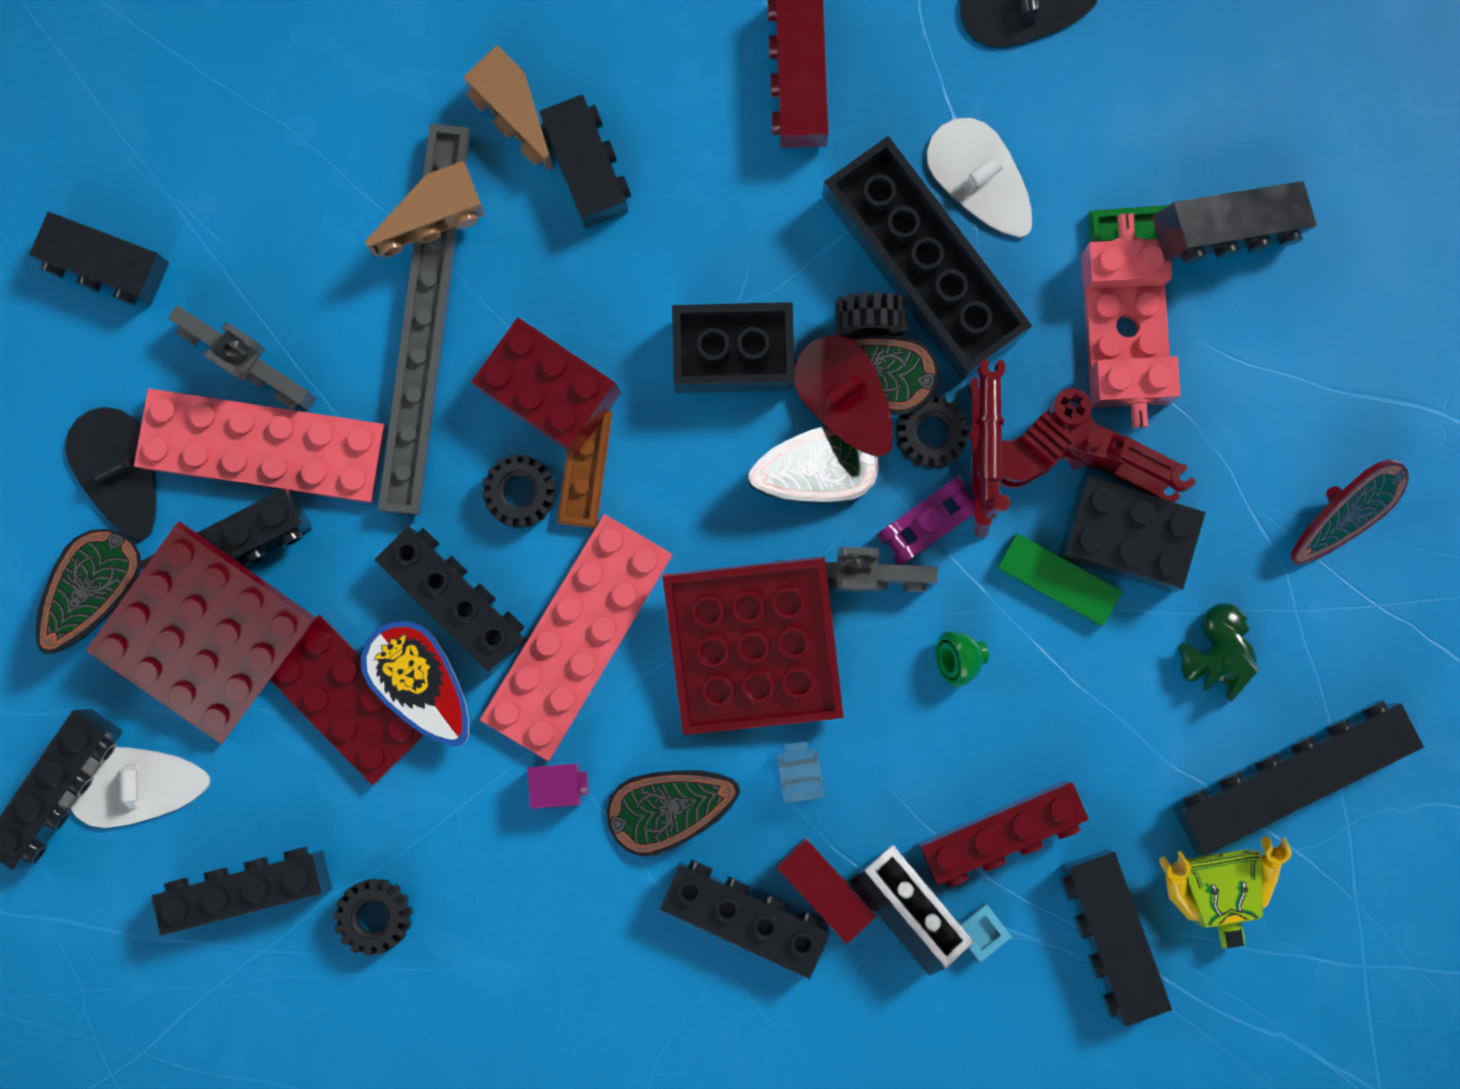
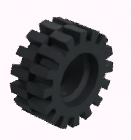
M861 292L859 295L847 294V297L840 296L835 300V333L837 335L845 337L856 335L899 336V334L903 335L907 332V299L902 297V295H893V293L881 294V292L867 294L866 292Z
M940 395L938 398L932 397L921 409L901 415L895 429V436H897V448L902 450L904 459L911 460L913 462L912 465L917 468L919 466L925 467L924 470H932L937 467L941 469L949 463H953L963 452L969 439L968 431L970 428L969 423L965 421L966 414L964 410L960 412L955 401L950 403L946 401L945 396ZM935 418L945 425L947 438L942 445L928 447L920 442L917 436V427L924 419Z
M516 454L510 455V458L507 459L502 458L497 461L498 464L496 466L490 467L487 471L489 473L487 478L483 480L484 492H482V497L485 500L487 510L494 518L514 528L531 527L546 518L547 513L554 506L553 502L554 498H556L553 477L541 462L532 459L530 456H518ZM514 477H526L534 485V497L526 506L515 507L510 505L505 499V486Z
M374 878L357 883L344 892L345 895L339 898L336 904L339 907L334 912L333 919H337V926L334 927L336 934L341 933L343 938L340 941L344 946L349 944L352 947L351 951L355 953L364 952V955L367 956L376 953L379 955L395 947L407 935L406 931L411 927L410 915L413 914L412 907H409L407 903L410 900L407 894L403 895L401 893L400 886L390 884V880H376ZM367 901H378L388 911V923L380 932H369L359 922V910Z

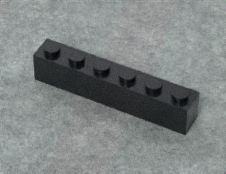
M1384 700L1374 702L1361 709L1363 716L1351 722L1346 717L1325 727L1328 733L1315 740L1312 735L1303 737L1291 743L1289 746L1292 751L1280 757L1276 753H1272L1254 762L1256 769L1242 775L1240 770L1220 778L1218 780L1220 786L1207 793L1202 788L1182 797L1184 804L1175 808L1174 811L1195 853L1206 856L1424 748L1402 703L1386 704Z

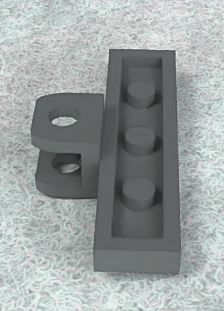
M178 305L169 315L168 319L179 326L175 332L177 335L194 346L199 341L210 346L211 350L207 349L203 356L242 382L246 379L260 389L264 383L277 390L273 397L292 410L298 404L309 411L317 399L309 391L260 360L259 357L265 348L228 322L222 327L225 331L222 335Z
M840 547L837 550V562H826L829 589H836V591L877 592L886 591L887 584L903 585L904 592L922 593L927 592V586H934L938 579V567L878 564L879 549Z

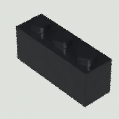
M581 94L540 110L542 123L584 228H589L627 213L626 199L632 196L624 175L616 177L611 165L617 162V158L610 140L602 142L597 129L603 127L595 104L588 106L584 95Z
M49 211L29 253L30 256L42 263L40 270L61 279L64 278L65 273L78 278L76 281L78 285L98 293L101 287L114 291L113 298L131 306H136L137 301L152 305L169 265L168 261L154 251Z
M893 845L877 855L850 879V882L929 976L946 969L974 943L972 938Z

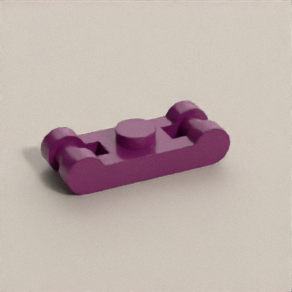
M960 475L876 534L881 543H887L894 552L895 556L892 558L897 565H904L974 515V499L972 500L964 489L966 483ZM950 497L959 507V510L952 515L949 514L942 504ZM906 528L916 538V541L909 546L899 534Z

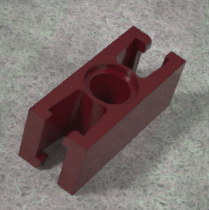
M806 838L776 864L777 869L846 944L877 917L874 911Z

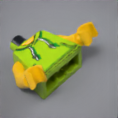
M1263 837L1261 846L1265 854L1262 857L1261 851L1250 848L1188 859L1185 858L1181 851H1178V860L1174 861L1173 865H1170L1165 857H1161L1159 863L1166 873L1169 899L1187 919L1195 921L1197 925L1205 928L1217 926L1221 948H1235L1246 945L1242 922L1262 918L1263 909L1269 905L1278 882L1282 864L1291 857V849L1285 837L1281 838V844L1276 848H1273L1269 837Z

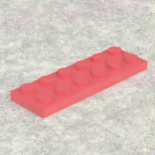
M148 388L134 467L279 490L285 488L292 492L373 504L386 426L374 422Z
M604 514L480 718V721L543 759L550 761L672 559L673 554Z

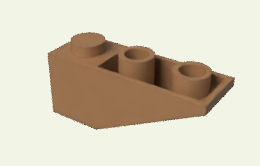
M496 45L463 76L469 90L465 94L477 109L483 111L487 108L496 117L492 121L504 136L510 138L514 135L523 144L519 149L532 164L536 166L541 162L549 171L553 165L525 73Z
M464 160L426 174L366 239L365 243L375 257L379 255L381 257L394 256L402 252L405 245L416 241L419 243L431 242L439 238L441 232L453 227H456V229L471 227L478 222V218L485 216L484 209Z

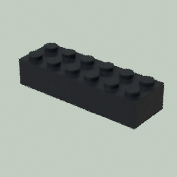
M889 136L824 181L822 191L824 199L897 295L906 297L907 309L962 381L978 370L983 359L990 362L1028 333L1033 325Z

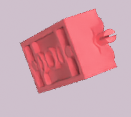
M1128 213L1127 216L1126 214L1117 216L1119 238L1113 241L1089 242L1081 253L1089 387L1092 408L1130 406L1131 428L1143 429L1149 427L1147 406L1170 405L1181 395L1178 356L1170 357L1165 285L1172 278L1171 261L1165 262L1159 239L1146 240L1135 237L1134 214ZM1118 319H1131L1137 328L1135 336L1124 337L1119 334L1116 327Z

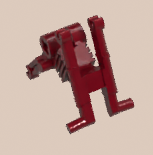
M983 359L978 367L979 380L973 377L968 385V393L972 398L969 439H971V490L974 494V534L979 538L986 537L989 534L992 519L996 518L998 513L1010 507L1011 502L1008 496L999 495V486L1013 489L1023 487L1047 474L1060 459L1069 461L1073 469L1079 470L1083 466L1094 468L1143 493L1176 502L1180 498L1178 492H1185L1196 483L1194 478H1190L1187 481L1180 479L1179 475H1182L1187 470L1186 464H1180L1127 436H1122L1096 424L1090 416L1092 410L1091 401L1079 389L1069 388L1061 391L1047 411L1022 436L1015 440L1003 441L1001 425L1004 426L1005 419L1001 417V378L1006 369L1004 361L999 360L995 365V372H991L988 369V360ZM1070 400L1078 404L1077 407L1070 403ZM1169 486L1177 491L1170 496L1164 493V490Z

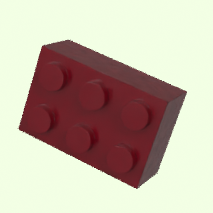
M519 317L516 318L471 381L483 395L575 457H577L585 442L591 437L605 414L611 409L621 394L613 380Z

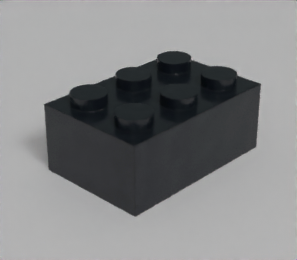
M793 302L672 305L675 393L794 390Z
M1088 476L1079 484L1058 556L1077 564L1174 593L1184 589L1206 512Z

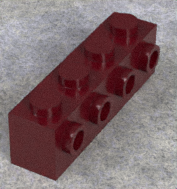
M767 0L768 22H775L776 35H769V60L777 59V73H770L771 97H778L779 111H772L771 114L772 135H780V148L827 147L829 132L823 0Z
M1061 781L921 841L917 845L933 882L937 885L945 883L946 888L968 880L967 872L982 866L984 872L1004 865L1006 863L1004 856L1019 850L1023 856L1043 848L1042 840L1057 834L1058 839L1072 836L1081 831L1079 824L1088 821L1089 818L1073 782Z

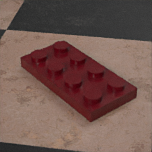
M318 615L270 679L286 698L372 786L376 785L425 737L386 706L368 686L361 670V654L322 615Z

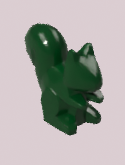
M1220 603L1208 609L1204 614L1201 624L1202 630L1213 644L1206 653L1187 643H1181L1178 647V651L1182 656L1181 672L1183 678L1186 681L1194 682L1205 674L1206 678L1203 689L1206 691L1217 681L1221 682L1228 688L1226 697L1231 702L1260 670L1257 665L1254 648L1244 637L1249 632V627L1246 623L1247 617L1240 611L1239 607L1233 604Z

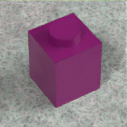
M580 763L528 767L530 809L583 804L582 796L589 795L588 772L580 770Z

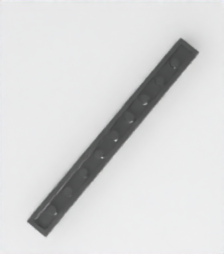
M430 124L423 177L426 174L463 160L467 166L471 137L469 128ZM456 227L441 232V236L431 242H414L378 510L381 512L420 516L458 235Z

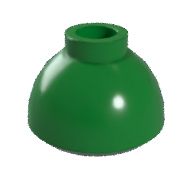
M950 631L940 635L935 648V657L939 672L945 681L953 687H960L968 684L978 675L981 666L989 660V652L983 641H975L971 636L962 632Z

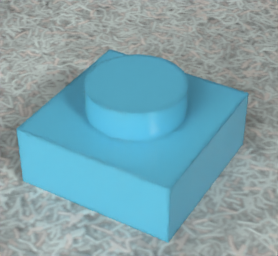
M986 903L982 904L959 923L974 941L968 948L980 963L1012 938L1011 934Z

